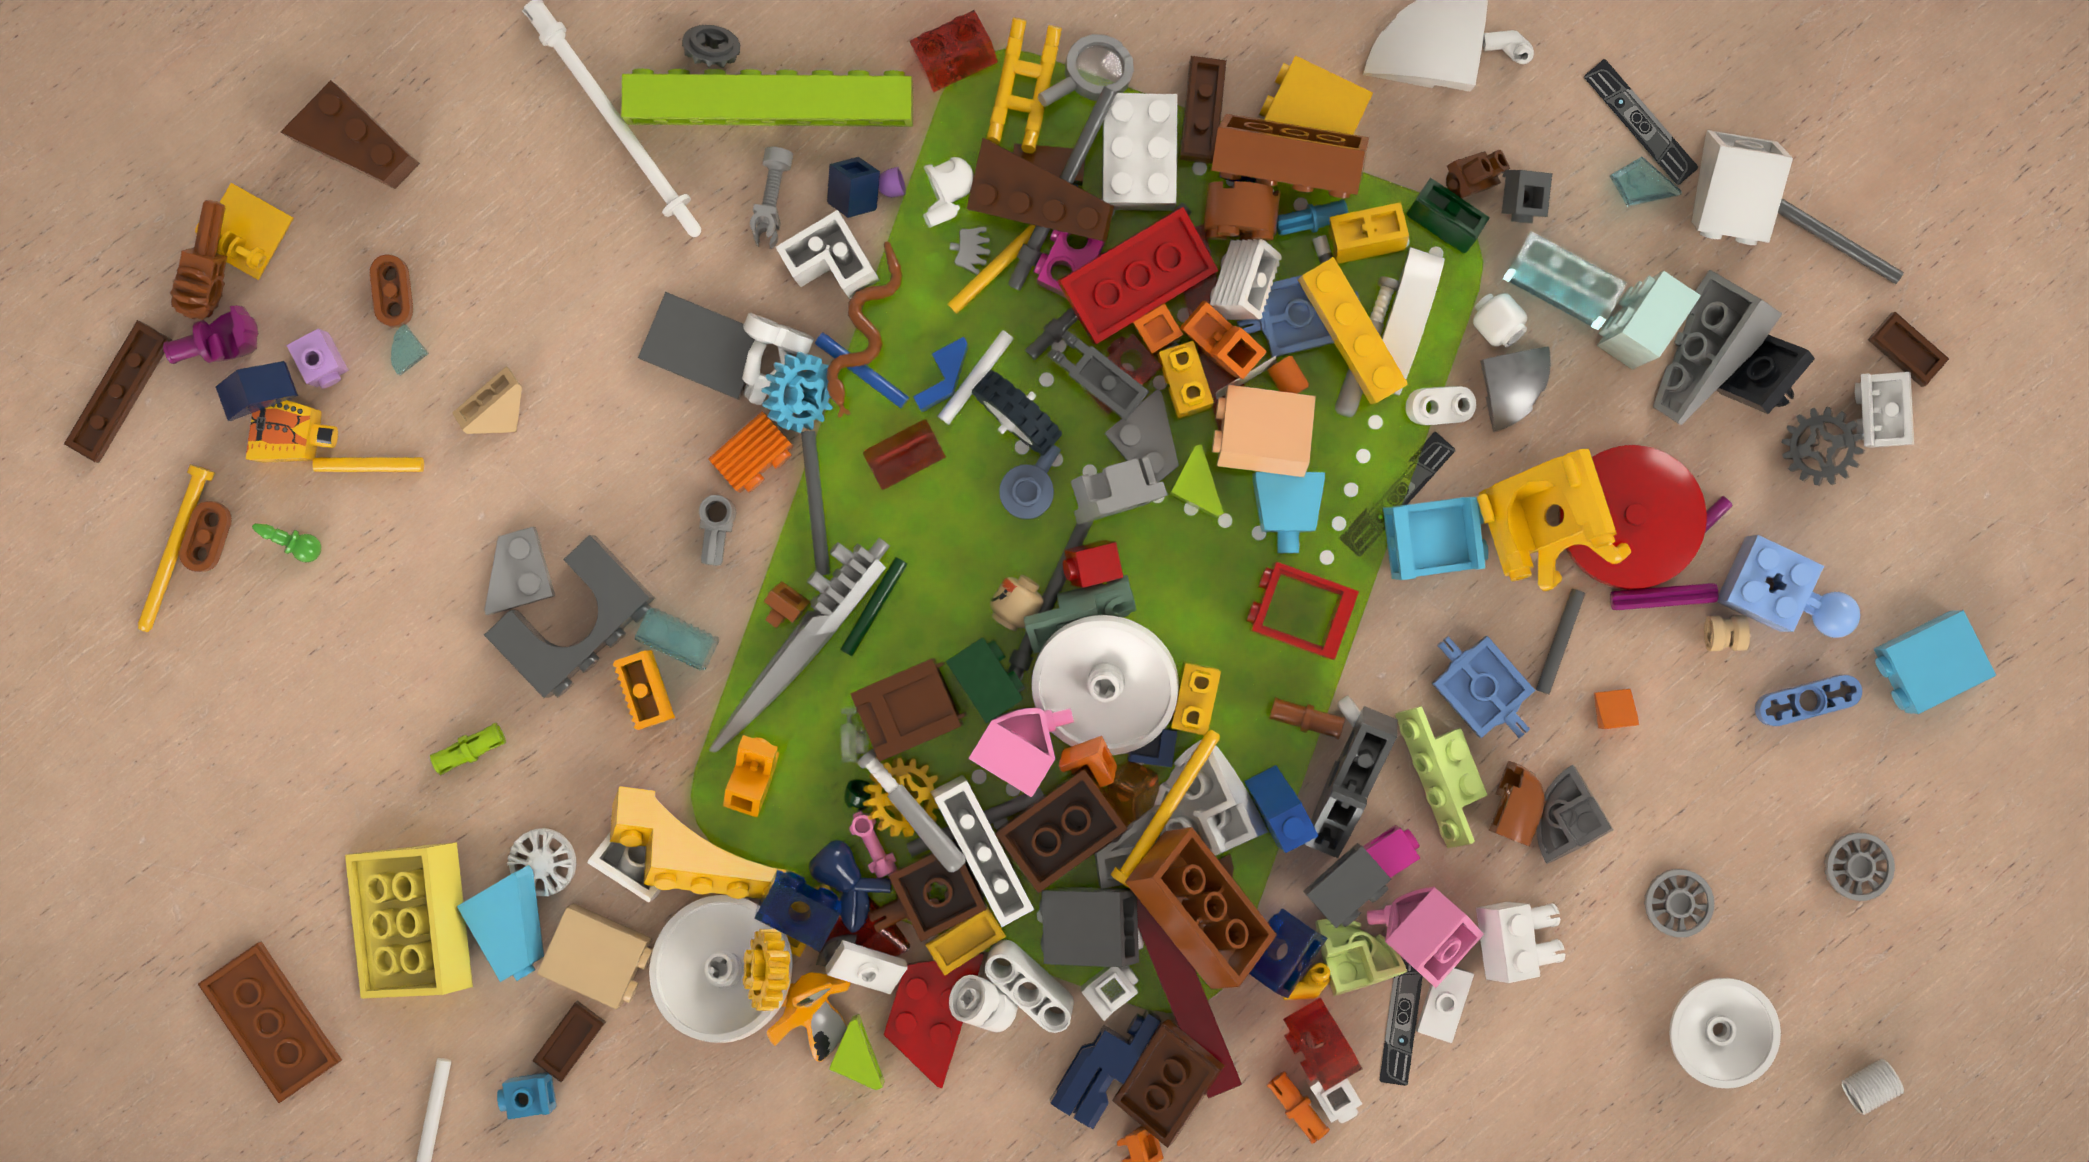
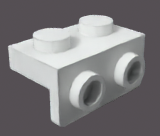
M1911 373L1861 374V383H1855L1856 404H1862L1863 418L1857 419L1858 425L1856 428L1857 434L1864 436V446L1874 448L1914 445Z

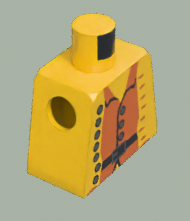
M286 400L252 413L245 459L262 463L313 461V458L316 457L317 446L335 448L338 440V428L320 425L322 416L320 410Z

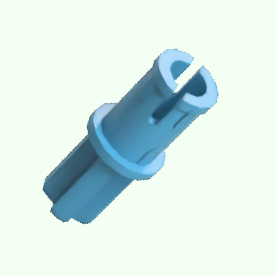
M1344 199L1317 206L1307 204L1305 210L1279 215L1277 232L1279 235H1286L1311 229L1315 233L1318 231V228L1330 225L1329 217L1348 213L1346 202Z

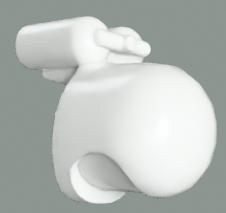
M952 157L950 160L935 167L932 164L924 166L930 185L937 198V201L928 208V212L923 214L929 228L954 218L960 207L952 202L965 197L971 191L974 172L971 166L962 158Z

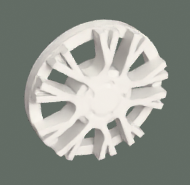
M539 828L523 834L514 842L510 855H508L507 866L509 865L512 874L518 871L516 864L530 865L534 875L536 896H550L563 890L571 882L576 870V855L572 845L562 834L551 829ZM539 835H543V847L539 848ZM528 838H530L533 844V851L528 850L522 844ZM552 838L562 844L556 852L549 848ZM517 853L528 856L527 860L517 857ZM567 853L568 859L558 861L557 855ZM557 866L568 868L565 878L557 874ZM548 875L552 876L558 885L557 887H554ZM539 878L544 881L545 890L536 888Z

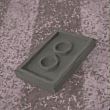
M665 292L638 358L739 400L746 385L742 380L748 351L755 339L745 332L743 323Z

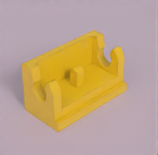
M1401 202L1329 217V240L1332 239L1333 257L1338 264L1404 251L1406 249L1409 232Z

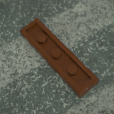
M137 320L64 442V445L93 462L100 463L163 357L164 342H170L172 339Z

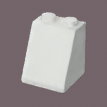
M1707 130L1691 221L1696 229L1700 231V235L1711 239H1721L1722 235L1736 237L1735 240L1737 242L1747 245H1757L1758 241L1770 242L1793 160L1792 156L1778 142Z

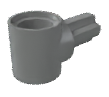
M711 495L705 498L699 507L701 518L699 528L705 529L701 562L707 565L718 566L723 562L726 532H732L733 522L736 518V508L729 499L720 495ZM717 502H722L726 506L727 514L722 521L713 522L709 516L710 507Z

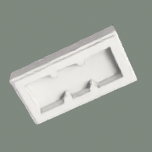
M842 941L825 968L828 976L891 994L908 967L905 959Z
M1454 967L1436 988L1430 984L1416 1031L1452 1043L1474 974Z

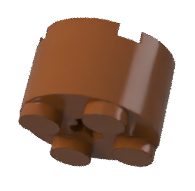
M1223 181L1209 183L1203 227L1206 230L1205 238L1227 240V236L1240 237V241L1242 239L1273 241L1277 230L1281 191H1273L1274 187L1251 182L1234 181V185L1230 186V188H1223Z

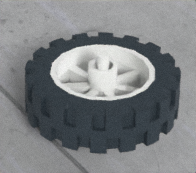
M989 370L972 389V394L1000 422L1001 426L997 430L1001 434L1006 430L1010 431L1037 453L1045 455L1062 436L1059 427L1033 402L1036 395L1031 391L1026 396L999 373Z

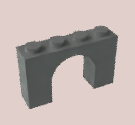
M588 535L563 559L589 586L595 595L598 605L596 624L592 632L583 641L569 647L555 645L546 640L518 610H509L484 634L543 698H549L553 695L557 698L562 696L574 684L570 679L579 670L585 673L598 662L600 658L596 654L603 647L608 645L611 648L626 635L623 628L632 620L638 623L652 610L649 604L655 597L594 535Z

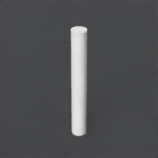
M1004 330L1000 332L937 417L948 425L952 422L972 395V389L991 370L1014 338Z
M437 1058L416 1162H431L451 1066V1060Z

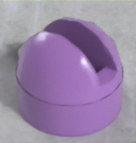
M899 167L888 169L880 175L879 190L887 197L894 198L906 195V186Z

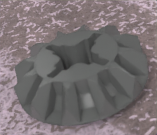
M695 26L687 30L683 36L682 46L684 47L685 56L692 57L695 64L703 62L708 65V68L715 64L724 68L726 63H735L737 55L740 54L738 38L731 31L719 26Z

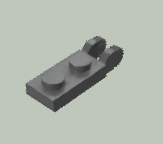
M1066 331L1062 339H1064L1069 347L1084 356L1076 366L1060 351L1054 349L1048 353V357L1067 371L1070 378L1126 421L1149 391L1093 346L1088 347L1076 336Z

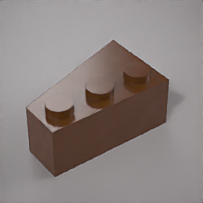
M332 80L281 131L282 134L291 140L394 189L420 164Z

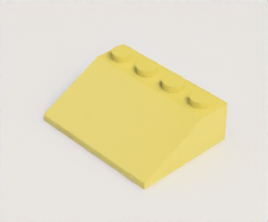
M457 842L345 855L361 999L444 995L473 987L466 922L457 908L458 905L463 903Z

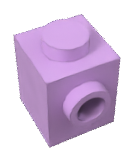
M319 328L286 345L306 384L314 387L320 386L321 389L328 388L341 380L340 375L349 371L330 334Z

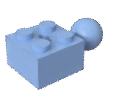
M1760 535L1745 537L1719 592L1717 601L1779 632H1794L1804 611L1812 615L1815 627L1822 634L1832 638H1840L1852 633L1857 628L1861 615L1857 602L1846 593L1829 592L1821 596L1812 592L1824 568L1823 565ZM1771 577L1773 579L1774 586L1772 590H1769L1770 585L1765 582L1766 578Z

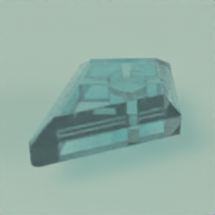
M1643 157L1610 175L1627 207L1677 197L1682 194V191Z

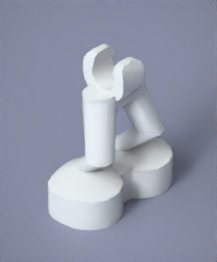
M748 313L743 328L755 341L748 351L742 380L747 383L744 396L751 403L761 405L766 397V394L762 392V388L769 387L771 383L767 380L766 375L760 373L761 358L767 344L777 345L781 364H785V355L793 353L797 355V352L808 354L814 338L802 331L783 324L779 325L772 320ZM774 369L770 374L774 375L777 371Z

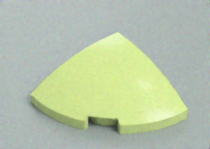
M1328 919L1315 922L1323 962L1330 969L1331 980L1329 983L1333 996L1360 989L1407 972L1401 956L1385 942V937L1381 934L1374 937L1368 932L1359 929L1361 923L1353 921L1346 927L1340 924L1335 928Z

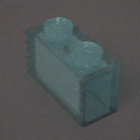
M660 608L647 610L634 639L698 670H705L719 643L718 636H712V633H706L705 630H699V627L686 624V621H681L679 618L667 614L666 611H660Z

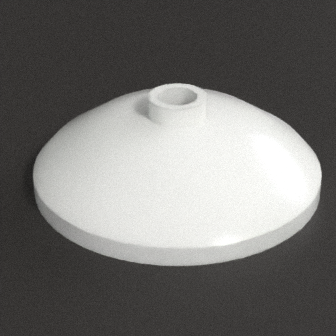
M1714 978L1692 987L1679 1000L1671 1017L1669 1035L1673 1053L1679 1064L1689 1075L1701 1083L1712 1087L1737 1088L1755 1081L1771 1066L1779 1049L1781 1029L1775 1008L1760 990L1738 979ZM1722 1023L1723 1031L1718 1035H1714V1025Z

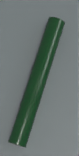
M895 557L842 645L841 651L853 657L908 563Z

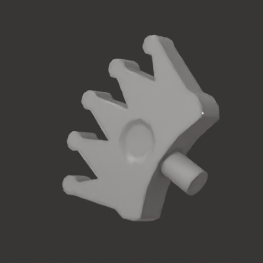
M986 227L961 229L959 231L960 244L950 242L949 249L958 251L954 261L955 265L963 267L975 275H978L980 271L975 269L973 265L981 264L984 266L986 264V260H982L977 255H989L991 252L989 249L979 246L980 244H988L990 242L989 238L977 235L980 232L984 233Z

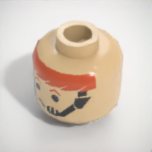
M1021 575L1019 579L1013 577L1005 578L990 600L993 619L1013 631H1016L1018 627L1025 628L1024 617L1038 614L1043 606V598L1037 592L1040 586L1024 575Z

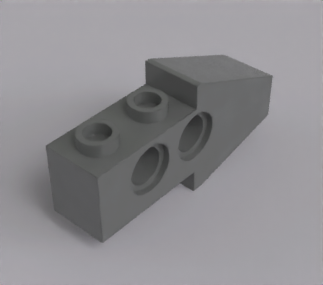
M1366 706L1363 707L1338 761L1334 762L1311 818V822L1319 836L1304 845L1339 858L1365 810L1367 798L1397 738V719Z

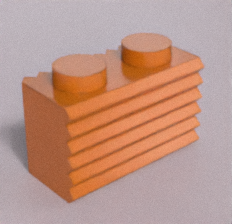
M762 411L710 456L708 460L737 492L741 493L746 489L750 493L765 480L761 474L772 465L775 469L779 468L792 456L789 450L794 445L774 422L767 417V414Z

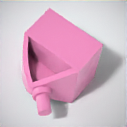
M1022 708L1000 714L992 719L968 759L1032 797L1055 760L1049 732L1056 731L1058 726L1074 723L1071 708L1053 713L1051 709L1044 711L1040 708Z
M1435 887L1423 888L1407 893L1395 899L1392 905H1386L1385 909L1367 911L1368 924H1386L1388 928L1385 942L1435 988L1484 935L1464 912Z

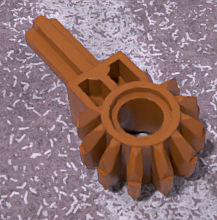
M205 200L203 202L195 246L181 251L175 279L172 280L173 287L170 292L172 296L171 305L175 308L176 312L191 319L198 318L204 320L206 317L209 318L213 314L214 309L218 307L220 298L223 296L222 291L225 285L223 279L227 256L218 254L217 248L225 205L218 201Z

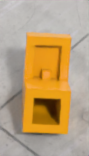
M742 736L738 746L736 764L725 789L724 807L756 818L758 817L779 757L777 746L771 745L763 738Z

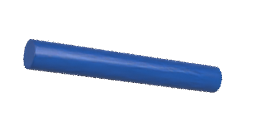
M824 332L815 341L818 347L834 359L840 355L850 353ZM868 365L846 367L899 408H903L909 400V396Z

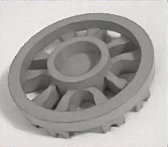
M1850 833L1834 841L1835 843L1830 848L1828 854L1825 855L1826 860H1824L1826 870L1824 871L1827 876L1826 879L1829 880L1837 893L1852 900L1867 901L1880 896L1886 891L1894 876L1895 863L1890 849L1881 839L1867 833ZM1861 839L1870 840L1867 850L1862 852L1860 849ZM1847 842H1852L1855 852L1851 853ZM1880 847L1882 851L1872 858L1870 854ZM1840 848L1846 854L1842 860L1835 857ZM1886 859L1887 871H1877L1876 862ZM1833 864H1843V870H1833ZM1845 874L1846 881L1840 886L1835 877ZM1874 874L1883 879L1881 884L1871 879ZM1856 880L1853 893H1849L1852 881ZM1868 881L1873 891L1863 894L1862 882Z
M1672 869L1656 876L1651 881L1652 883L1644 897V905L1649 920L1658 930L1673 937H1689L1697 934L1707 926L1714 911V896L1710 886L1701 876L1684 869ZM1676 875L1687 876L1685 885L1682 888L1677 886ZM1668 878L1674 889L1668 890L1664 880ZM1697 881L1699 885L1691 893L1687 891ZM1657 887L1663 889L1665 893L1661 899L1653 897ZM1705 892L1707 904H1696L1694 897ZM1652 904H1664V908L1656 910L1652 908ZM1695 907L1705 911L1703 918L1692 913ZM1667 912L1669 919L1663 926L1657 920V917ZM1691 916L1697 925L1686 930L1684 918ZM1674 917L1678 918L1677 931L1672 930Z

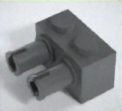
M1357 843L1304 889L1303 892L1335 928L1340 924L1346 927L1361 914L1358 909L1365 902L1370 900L1373 903L1387 892L1388 887L1386 884L1392 879L1364 847Z

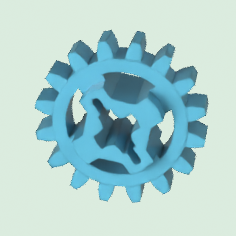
M797 352L796 357L787 354L785 355V364L774 363V368L777 371L774 375L766 374L767 380L771 383L769 387L762 388V392L768 394L769 399L765 400L762 405L771 410L767 417L776 421L777 426L801 433L803 427L809 430L814 429L813 420L823 422L825 420L822 414L823 410H832L833 408L828 403V399L831 398L827 390L828 365L823 364L821 358L802 352Z

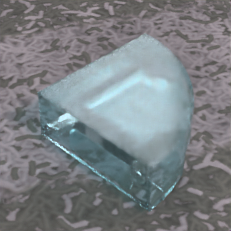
M403 324L397 330L393 338L391 363L395 372L401 376L429 353L407 325Z

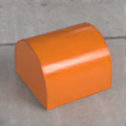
M1289 355L1267 370L1276 387L1281 392L1299 394L1309 388V383L1293 356L1290 357Z

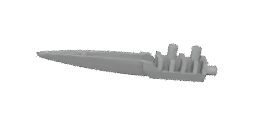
M879 537L869 551L857 543L853 548V552L849 551L839 542L834 545L830 554L843 565L840 569L837 568L834 571V576L830 581L817 571L810 575L807 583L820 592L817 598L814 596L810 601L811 607L814 610L806 612L798 622L797 627L757 677L709 749L710 752L719 751L748 726L789 686L824 647L886 569L879 560L889 549L890 545Z

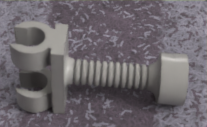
M779 147L765 148L762 164L769 171L762 205L754 204V215L750 220L753 237L758 247L759 237L763 232H766L767 238L772 235L769 244L770 249L774 248L778 242L776 229L779 230L781 224L776 204L782 173L791 169L793 160L792 152Z

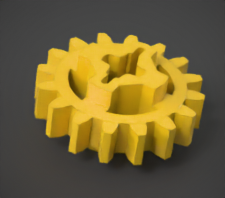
M901 757L893 759L892 767L888 762L882 763L888 773L892 775L899 785L902 784L919 805L924 801L923 809L936 822L937 818L932 813V810H937L939 807L931 791L934 790L933 783L938 780V776L928 777L926 775L929 766L925 764L916 768V759L914 758L908 759L904 766ZM871 773L869 777L874 782V785L865 786L863 789L871 794V799L863 802V806H872L873 812L868 815V819L878 818L880 822L877 829L882 831L890 827V836L892 837L899 836L901 829L905 837L913 836L914 829L887 797L889 795L888 792L881 794L883 787ZM911 776L915 778L922 787H919L917 784H915L912 781ZM884 807L894 813L895 819L885 811Z
M759 929V931H755L754 939L750 941L751 950H746L744 953L743 986L745 989H750L748 998L752 999L751 1006L756 1008V1011H774V1009H778L779 1001L783 1000L782 990H787L789 986L790 954L788 951H783L785 941L781 940L782 933L777 932V929Z

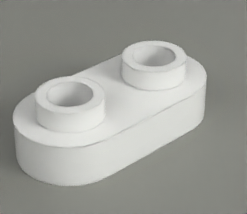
M1462 386L1417 389L1409 395L1406 401L1407 416L1412 422L1420 425L1465 422L1473 416L1476 409V398L1473 392ZM1460 399H1462L1463 402L1461 410H1459L1458 408V402ZM1430 401L1431 410L1428 413L1426 411V404Z

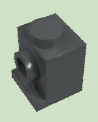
M1527 170L1505 171L1502 176L1506 178L1502 213L1512 214L1511 222L1533 223V217H1548L1553 173Z

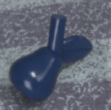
M830 841L809 862L810 874L816 881L842 892L839 912L841 920L849 932L854 933L858 931L868 918L870 901L867 892L891 893L892 883L890 879L861 878V873L855 862L852 850L843 841Z

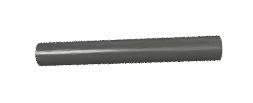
M1571 589L1536 691L1550 695L1585 593L1582 591Z

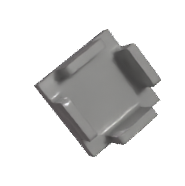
M1148 457L1111 465L1104 468L1102 473L1091 476L1085 474L1071 480L1078 503V509L1074 511L1078 525L1138 508L1167 496L1164 483L1156 482Z

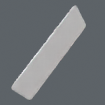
M1276 356L1251 370L1244 379L1238 378L1228 385L1240 386L1276 364ZM1228 385L1216 392V399L1226 395Z

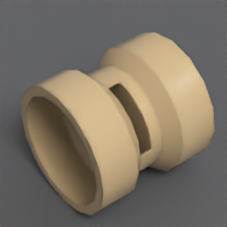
M1732 615L1730 619H1723L1721 616H1707L1704 623L1706 649L1708 651H1722L1724 647H1730L1733 651H1746L1750 643V626L1746 615Z

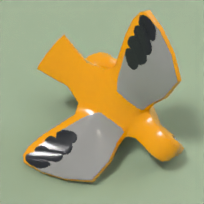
M810 972L802 975L795 983H790L786 998L781 1007L786 1006L783 1016L767 1030L770 1042L776 1046L790 1030L802 1025L807 1029L810 1049L814 1059L822 1062L834 1050L847 1029V1025L840 1012L830 1004L828 997L831 994L847 991L851 986V982L823 973Z

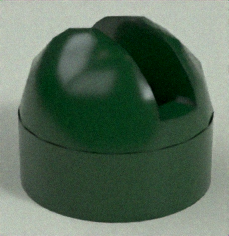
M860 779L848 782L844 792V801L848 808L851 809L853 806L858 808L857 811L868 808V806H863V802L871 799V794L863 789L865 786L871 785L870 783Z

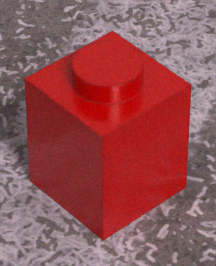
M1101 540L1064 550L1066 559L1063 560V571L1066 579L1071 581V585L1085 588L1123 578L1118 548L1114 541Z

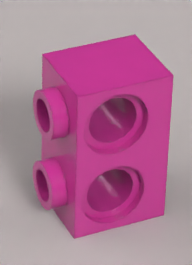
M1053 230L1050 240L1055 243L1049 255L1042 253L1034 270V273L1039 274L1037 284L1066 298L1058 282L1051 276L1052 269L1057 265H1065L1073 272L1098 257L1104 247V241L1087 238L1088 242L1084 248L1073 249L1067 243V238L1071 235L1070 233Z

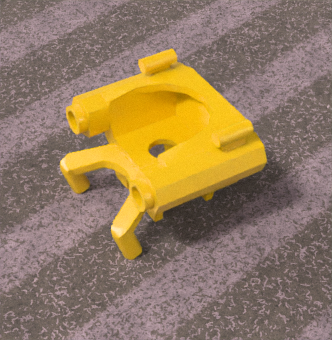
M1589 448L1579 449L1564 456L1553 458L1495 483L1491 487L1479 492V496L1476 497L1484 523L1489 525L1504 575L1509 576L1512 582L1532 576L1530 569L1534 568L1530 554L1538 552V586L1542 591H1550L1562 581L1560 572L1556 571V559L1569 546L1576 544L1586 545L1612 564L1622 562L1631 553V549L1626 543H1620L1617 547L1612 544L1615 542L1613 536L1617 533ZM1557 504L1564 511V519L1560 525L1553 527L1546 520V512L1550 506Z

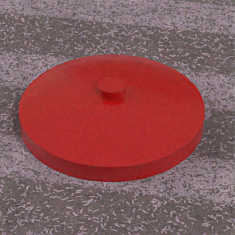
M1617 446L1593 456L1592 460L1617 533L1613 536L1615 542L1612 544L1617 547L1620 543H1626L1629 545L1631 553L1622 562L1612 564L1590 547L1576 544L1566 548L1571 559L1591 578L1605 585L1620 589L1649 588L1675 577L1696 556L1706 531V504L1701 488L1694 476L1673 456L1648 446ZM1559 506L1558 523L1560 525L1564 519V511Z

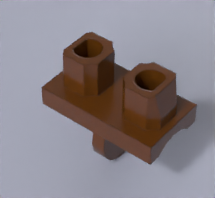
M1497 150L1487 155L1486 151L1448 164L1447 189L1460 198H1465L1499 185L1501 181L1498 175L1510 169L1503 152Z

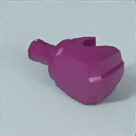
M230 306V312L219 316L211 324L204 320L195 322L193 324V335L164 342V353L171 364H176L179 361L201 355L208 363L243 357L257 349L258 326L245 307Z

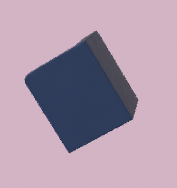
M860 157L830 164L827 192L828 204L847 218L875 211L877 209L880 171Z
M1163 729L1158 737L1144 747L1128 752L1127 760L1172 768L1177 731Z

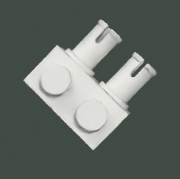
M1502 902L1476 908L1478 927L1484 933L1480 941L1486 980L1512 983L1540 977L1539 966L1560 963L1565 960V953H1555L1556 951L1565 950L1560 940L1555 939L1540 944L1535 942L1534 930L1559 925L1560 917L1550 918V915L1560 914L1555 904L1551 903L1531 908L1530 904Z

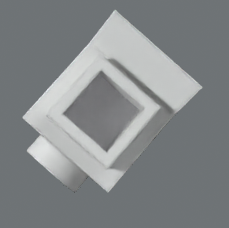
M1129 966L1105 967L1081 986V992L1102 1020L1105 1021L1114 1011L1138 994V989L1134 984L1139 979Z
M1336 1061L1331 1064L1333 1071L1316 1081L1312 1076L1307 1078L1306 1081L1331 1123L1337 1119L1340 1123H1344L1359 1113L1357 1107L1362 1105V1102Z

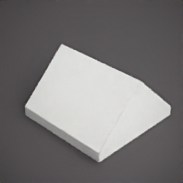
M609 833L587 862L647 902H651L661 892V889L655 886L644 885L646 846L626 847L621 843L610 842Z

